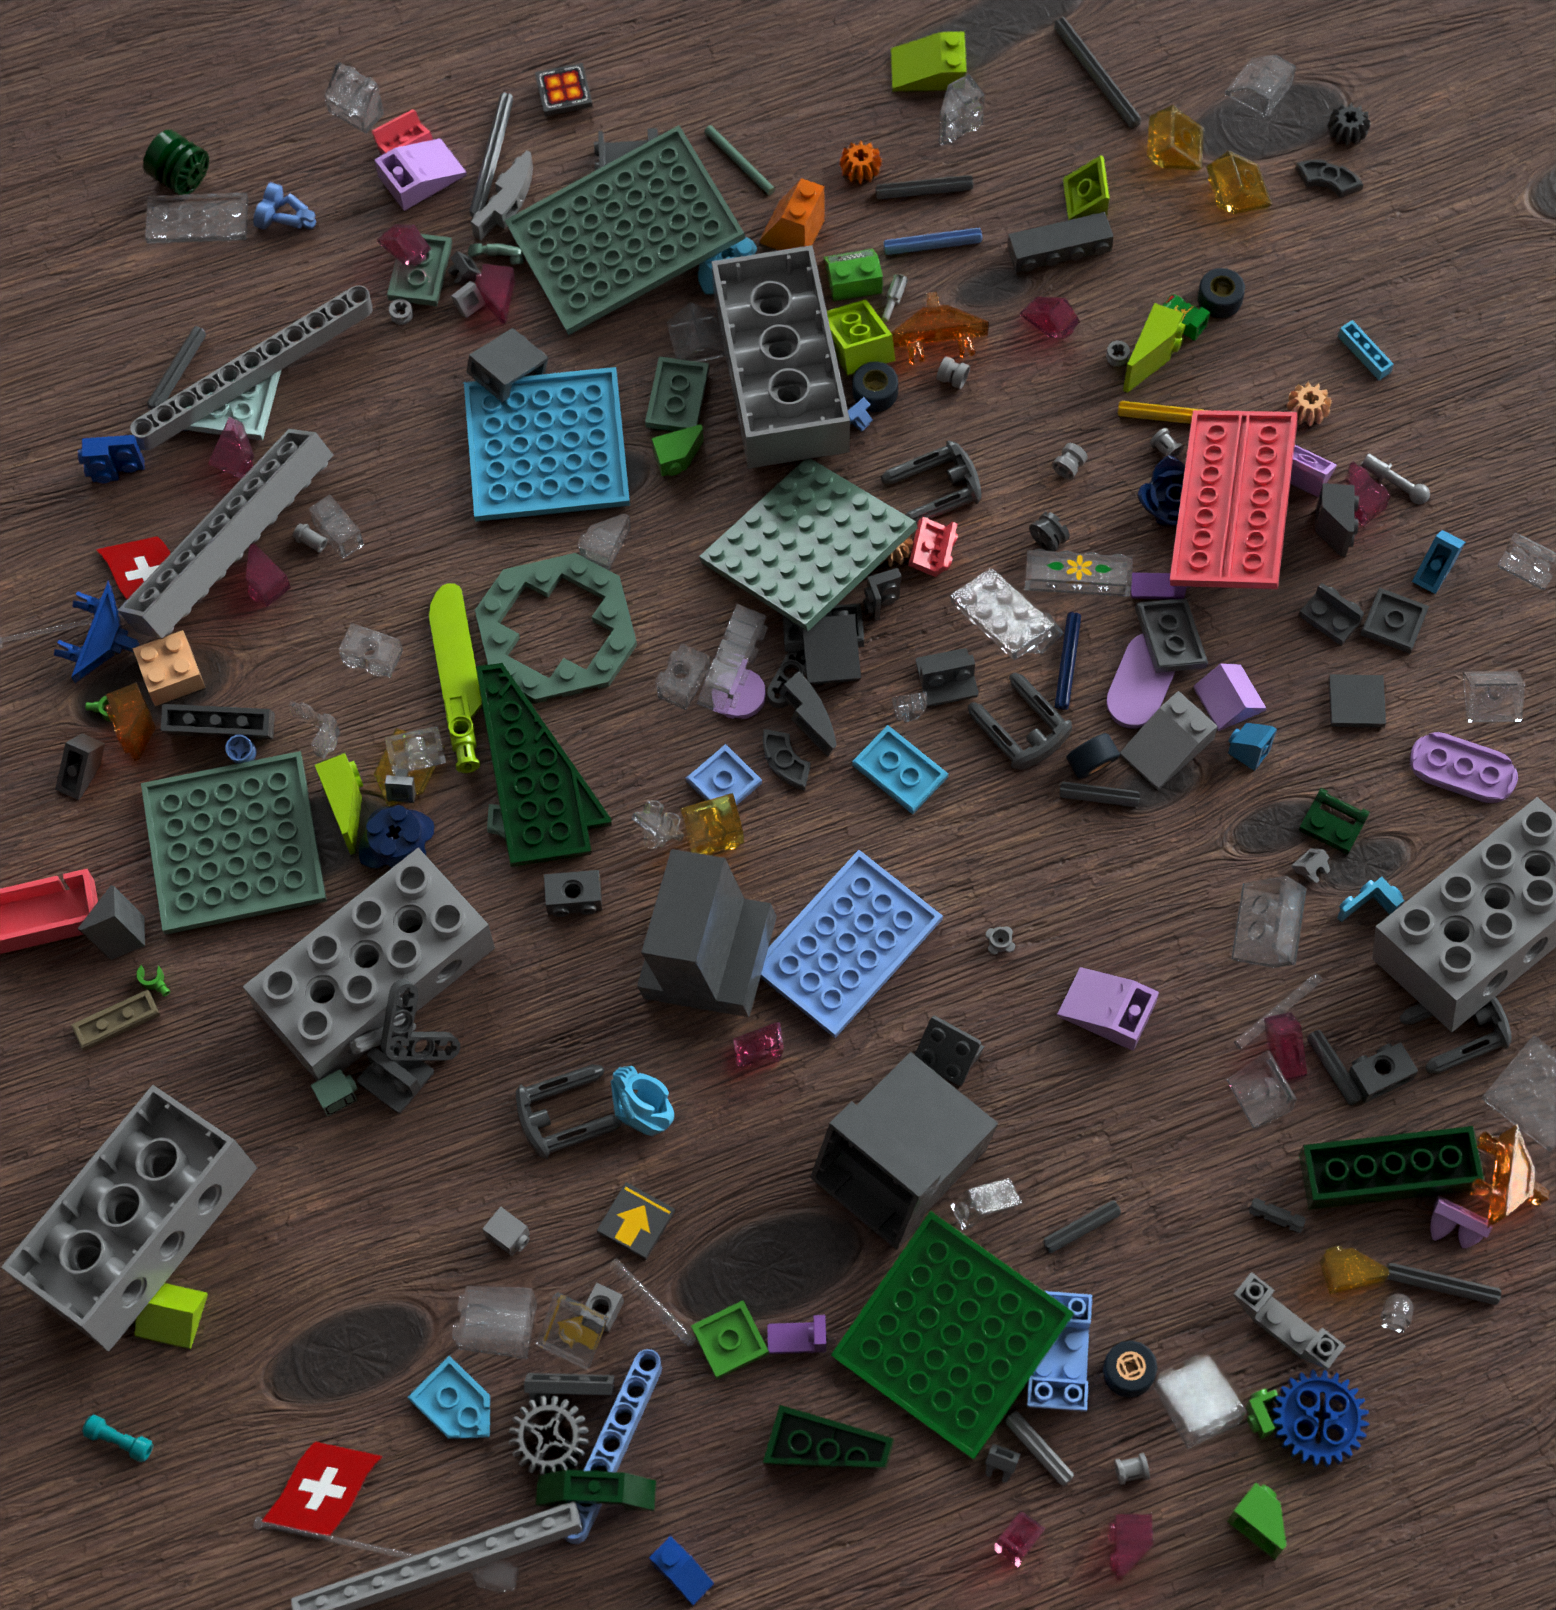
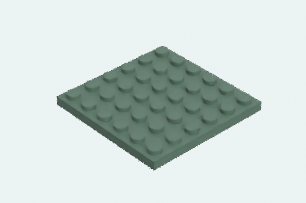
M810 458L803 460L699 557L704 565L809 631L918 527L913 519Z
M301 751L141 783L162 931L165 935L327 902Z

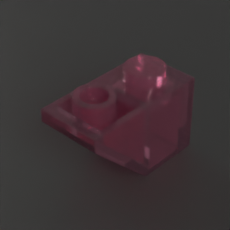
M1354 461L1350 463L1346 474V485H1355L1354 495L1359 496L1358 511H1355V518L1365 526L1386 509L1390 495L1383 485L1376 483L1370 477L1365 468L1359 467Z
M1116 1514L1113 1523H1109V1541H1114L1115 1553H1110L1111 1572H1116V1580H1123L1151 1550L1153 1546L1152 1514Z

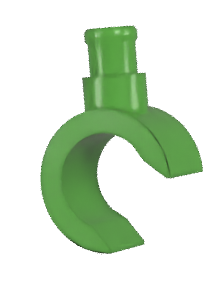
M111 694L104 696L99 702H86L85 705L86 711L98 712L109 722L111 720L105 712L108 705L117 704L125 712L121 699Z
M142 965L138 968L137 979L145 989H155L163 997L170 993V990L163 982L164 973L160 966H158L156 978L152 981L144 980L145 970Z

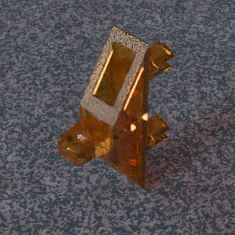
M937 292L927 293V307H922V309L891 332L894 347L907 345L909 362L914 364V353H917L920 363L925 360L922 343L957 339L959 355L964 358L966 346L970 357L973 356L976 351L972 337L988 335L989 321L949 305H939Z
M1517 1124L1500 1134L1499 1139L1486 1131L1478 1137L1477 1141L1481 1142L1477 1145L1478 1148L1496 1156L1493 1186L1478 1178L1471 1186L1475 1190L1470 1193L1490 1203L1487 1228L1507 1217L1523 1202L1539 1206L1549 1200L1550 1191L1535 1181L1536 1170Z

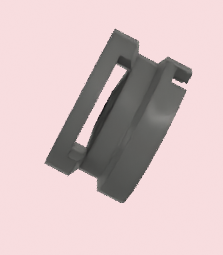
M1044 512L1039 516V521L1036 520L1029 526V531L1040 547L1050 553H1054L1060 543L1063 544L1070 538V533L1066 525L1062 526L1058 522L1060 518L1051 512L1048 514Z

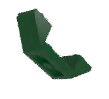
M562 1470L538 1475L536 1506L558 1507L566 1504V1502L575 1501V1503L624 1505L625 1510L655 1511L656 1480L623 1472Z

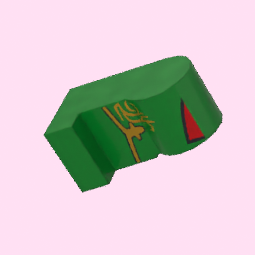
M1170 295L1162 305L1183 313L1182 324H1185L1183 334L1193 341L1198 338L1208 324L1210 314L1208 310L1203 307L1197 309L1191 304L1186 303L1178 295Z

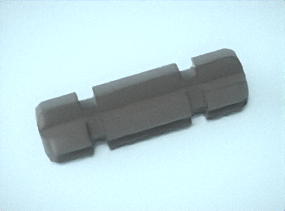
M1258 1198L1253 1199L1249 1208L1250 1214L1257 1217L1262 1215L1264 1220L1284 1228L1287 1225L1290 1227L1289 1230L1301 1233L1305 1225V1217L1298 1214L1290 1215V1211L1270 1203L1269 1206L1265 1205V1201Z

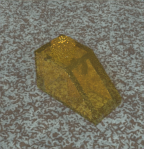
M1342 1246L1329 1248L1319 1261L1329 1294L1384 1282L1390 1274L1387 1267L1352 1247L1343 1249Z

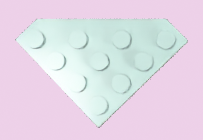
M281 370L184 430L263 440Z

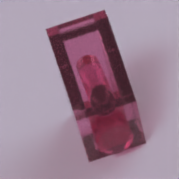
M394 224L377 239L382 247L402 264L406 265L420 264L426 259L425 254L431 250L415 225Z
M483 264L481 274L478 273L476 277V286L480 290V294L487 307L500 323L506 324L515 285L513 268Z
M1035 297L1020 312L1024 319L1051 338L1063 339L1070 336L1074 332V328L1080 323L1066 298Z
M229 417L208 464L242 479L253 467L254 454L243 423Z
M254 543L250 544L246 570V581L249 586L247 591L256 602L261 601L268 607L289 590L291 586L287 575Z
M1291 1012L1264 1018L1267 1044L1279 1081L1282 1082L1307 1076L1302 1028Z

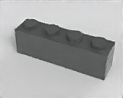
M1103 212L1010 233L1008 235L1007 249L1015 272H1027L1042 266H1054L1064 261L1080 260L1090 255L1105 254L1108 251H1112L1114 236L1106 213Z
M162 704L160 731L167 735L231 738L234 735H244L248 739L273 740L275 713L270 709Z

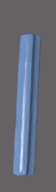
M980 228L889 239L884 241V252L890 255L982 242V232Z

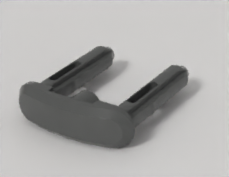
M948 440L946 441V446L890 468L881 476V481L884 484H895L953 460L956 467L947 470L951 484L953 485L965 480L967 487L908 511L905 515L916 521V524H918V520L922 517L932 519L971 502L978 504L982 498L979 477L974 464L963 448L954 441Z
M1014 672L1009 676L1011 686L1050 727L1052 733L1049 736L1045 737L1039 729H1034L1026 737L1032 748L1029 746L1023 751L981 704L971 702L968 705L970 717L1011 760V768L1023 770L1040 763L1058 750L1069 737L1072 731L1071 720L1065 721L1023 675Z
M1496 997L1472 1015L1476 1026L1479 1027L1490 1022L1494 1032L1431 1058L1425 1066L1428 1073L1439 1074L1500 1047H1503L1505 1050L1509 1048L1512 1040L1510 1026L1506 1014ZM1420 1003L1406 1009L1400 1015V1022L1404 1025H1413L1434 1015ZM1483 1044L1486 1045L1467 1054H1462Z
M591 1064L524 1087L522 1084L519 1085L516 1090V1102L521 1128L528 1143L539 1157L548 1159L550 1153L616 1131L623 1124L615 1115L610 1114L547 1137H542L538 1130L551 1125L546 1109L532 1113L530 1104L598 1080L604 1074V1068L601 1065Z

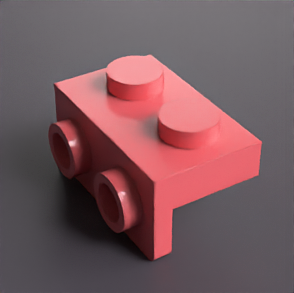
M413 109L372 130L373 137L382 155L396 147L433 140L430 131L420 123L417 112Z
M922 517L918 520V529L915 533L908 566L936 577L943 571H947L952 563V556L950 555L952 547L957 540V524L951 522L944 526Z

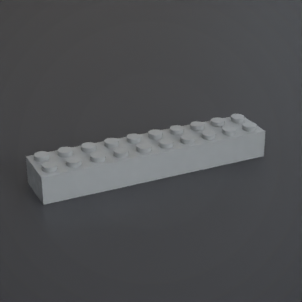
M288 429L117 611L137 633L161 639L168 636L174 630L175 624L191 612V607L208 594L209 588L225 576L226 570L232 563L242 558L246 548L260 538L261 532L277 520V515L294 502V497L310 485L311 479L318 472L326 468L333 454L317 433Z

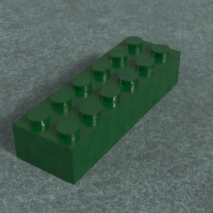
M1473 1126L1307 1144L1302 1146L1299 1153L1309 1210L1478 1191L1485 1181Z

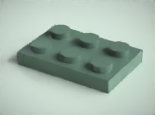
M402 232L387 292L388 300L405 299L409 303L438 306L453 244L452 238Z
M666 357L658 358L645 420L647 428L679 431L698 425L709 373V363Z

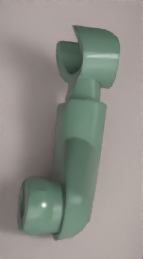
M482 243L472 244L468 247V254L471 257L481 254H487L488 256L503 255L510 256V264H523L524 262L522 256L524 254L518 247L506 244H487V246H482Z

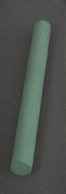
M711 125L705 129L704 133L767 195H771L775 191V188Z

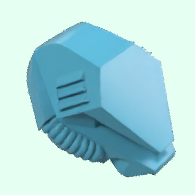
M633 1066L619 1067L613 1073L611 1088L614 1113L618 1119L639 1132L650 1136L665 1131L672 1124L674 1110L667 1099L669 1092L662 1082L646 1074H638Z

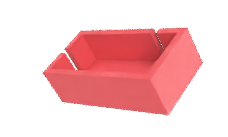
M88 869L63 874L69 890H65L58 876L1 888L0 954L84 935L78 930V927L98 902L95 881Z

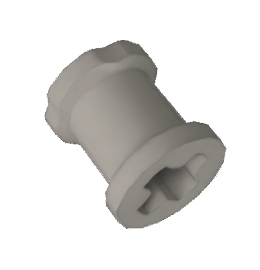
M1167 428L1161 429L1152 437L1150 445L1153 448L1156 447L1164 455V458L1167 455L1177 458L1182 453L1184 446L1181 443H1177L1169 435L1170 432Z
M1140 1453L1136 1458L1122 1461L1120 1459L1114 1460L1115 1471L1120 1485H1124L1126 1481L1150 1479L1144 1453Z

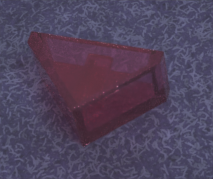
M1020 1511L998 1539L995 1550L1020 1567L1045 1528Z

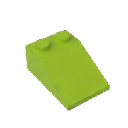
M939 32L891 48L892 91L965 90L967 72L965 32Z
M866 299L827 310L835 353L847 375L855 374L860 366L868 362L887 364L895 361L892 334Z
M1154 303L1127 364L1124 392L1128 393L1170 361L1173 351L1178 353L1183 340L1181 337L1185 329V324H1182V312Z
M344 753L315 764V768L351 855L356 852L362 803L359 788L363 787V783L354 760L349 762Z

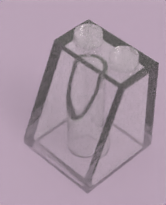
M466 1286L465 1295L460 1294L458 1301V1311L461 1312L459 1323L455 1322L452 1332V1340H456L455 1343L458 1349L527 1359L537 1301L532 1288Z
M1199 1355L1193 1356L1184 1362V1367L1176 1371L1172 1367L1161 1372L1158 1375L1159 1379L1154 1385L1187 1449L1240 1424L1247 1412L1209 1355L1200 1358Z

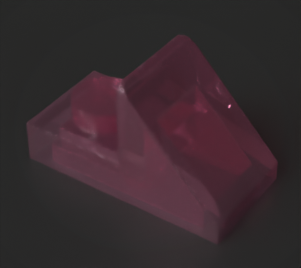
M778 1022L733 1038L736 1065L745 1067L763 1059L779 1062L784 1051L781 1025Z

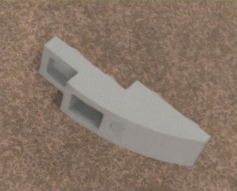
M528 150L521 157H517L506 173H502L497 178L495 183L497 195H493L489 199L488 204L473 216L471 220L473 236L480 241L496 225L505 229L507 227L505 220L517 214L525 201L533 173L531 152Z

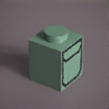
M341 1069L311 1085L327 1117L357 1101L354 1091L358 1088L351 1075L345 1077Z

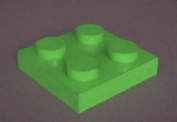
M740 1301L691 1325L716 1380L769 1354L744 1301Z

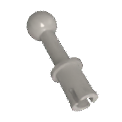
M1370 453L1367 454L1360 467L1380 478L1379 482L1385 478L1407 492L1413 503L1424 504L1429 500L1430 491L1426 485L1412 484L1390 470L1392 464L1388 465Z

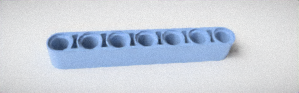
M645 1349L636 1355L584 1471H593L596 1467L601 1466L606 1468L607 1472H617L661 1375L660 1357L654 1350ZM650 1359L656 1362L655 1368L651 1371H644L640 1368L645 1360ZM632 1387H642L644 1389L642 1396L639 1398L630 1397L628 1392ZM629 1413L632 1419L628 1424L620 1425L616 1422L618 1415ZM609 1440H617L620 1443L619 1448L614 1452L604 1450V1445ZM576 1503L580 1522L583 1525L582 1532L567 1536L565 1540L572 1544L583 1542L587 1538L602 1504H592L589 1507H583Z

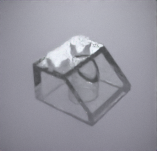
M1277 55L1251 58L1226 89L1225 94L1267 117L1292 85L1296 66Z

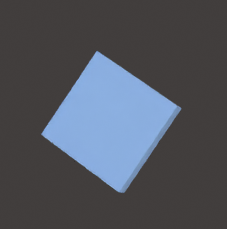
M725 744L688 775L686 782L718 814L724 817L762 784V779Z

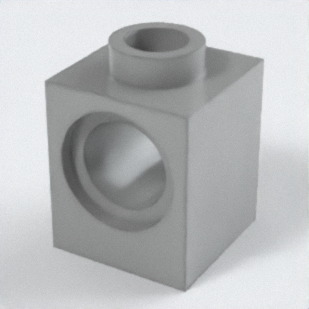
M501 1206L483 1227L485 1236L511 1256L516 1251H522L530 1239L528 1237L530 1235L528 1227Z
M596 1283L581 1312V1315L585 1314L583 1321H585L584 1325L598 1332L602 1329L609 1333L624 1303L623 1295ZM598 1305L609 1307L608 1312L603 1316H597L593 1313Z

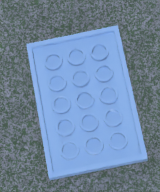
M858 850L768 947L760 978L836 1038L942 921L943 916Z

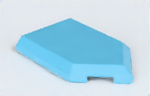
M450 1356L407 1397L448 1439L490 1437V1395Z

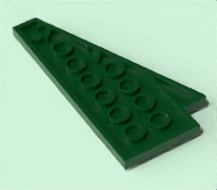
M504 664L476 666L510 867L591 855L588 830L612 826L611 817Z

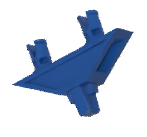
M109 581L100 599L78 591L76 593L77 598L84 602L73 600V608L94 613L84 645L78 647L59 640L57 642L59 647L67 651L54 650V656L76 662L71 676L74 683H77L106 662L115 653L120 654L122 649L134 653L133 648L139 646L138 640L128 637V631L122 629L113 590Z

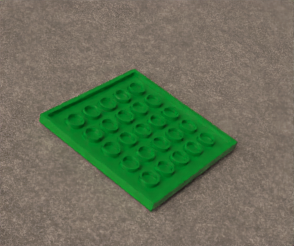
M930 1211L831 1356L972 1459H976L1075 1312Z

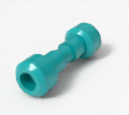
M97 1415L89 1416L82 1428L84 1437L93 1441L102 1439L108 1443L112 1442L118 1445L119 1448L128 1451L130 1458L139 1462L146 1461L153 1449L151 1440L142 1436L134 1438L127 1434L123 1435L117 1432L116 1429L106 1425L105 1419Z

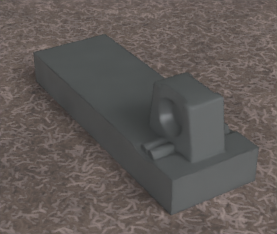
M527 1373L524 1380V1393H529L530 1400H534L537 1406H542L541 1396L546 1397L547 1405H549L551 1393L612 1395L615 1375Z

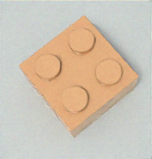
M183 630L133 648L146 687L155 706L205 688Z

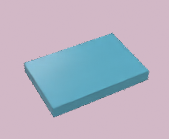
M888 725L852 761V766L912 814L948 778V773Z

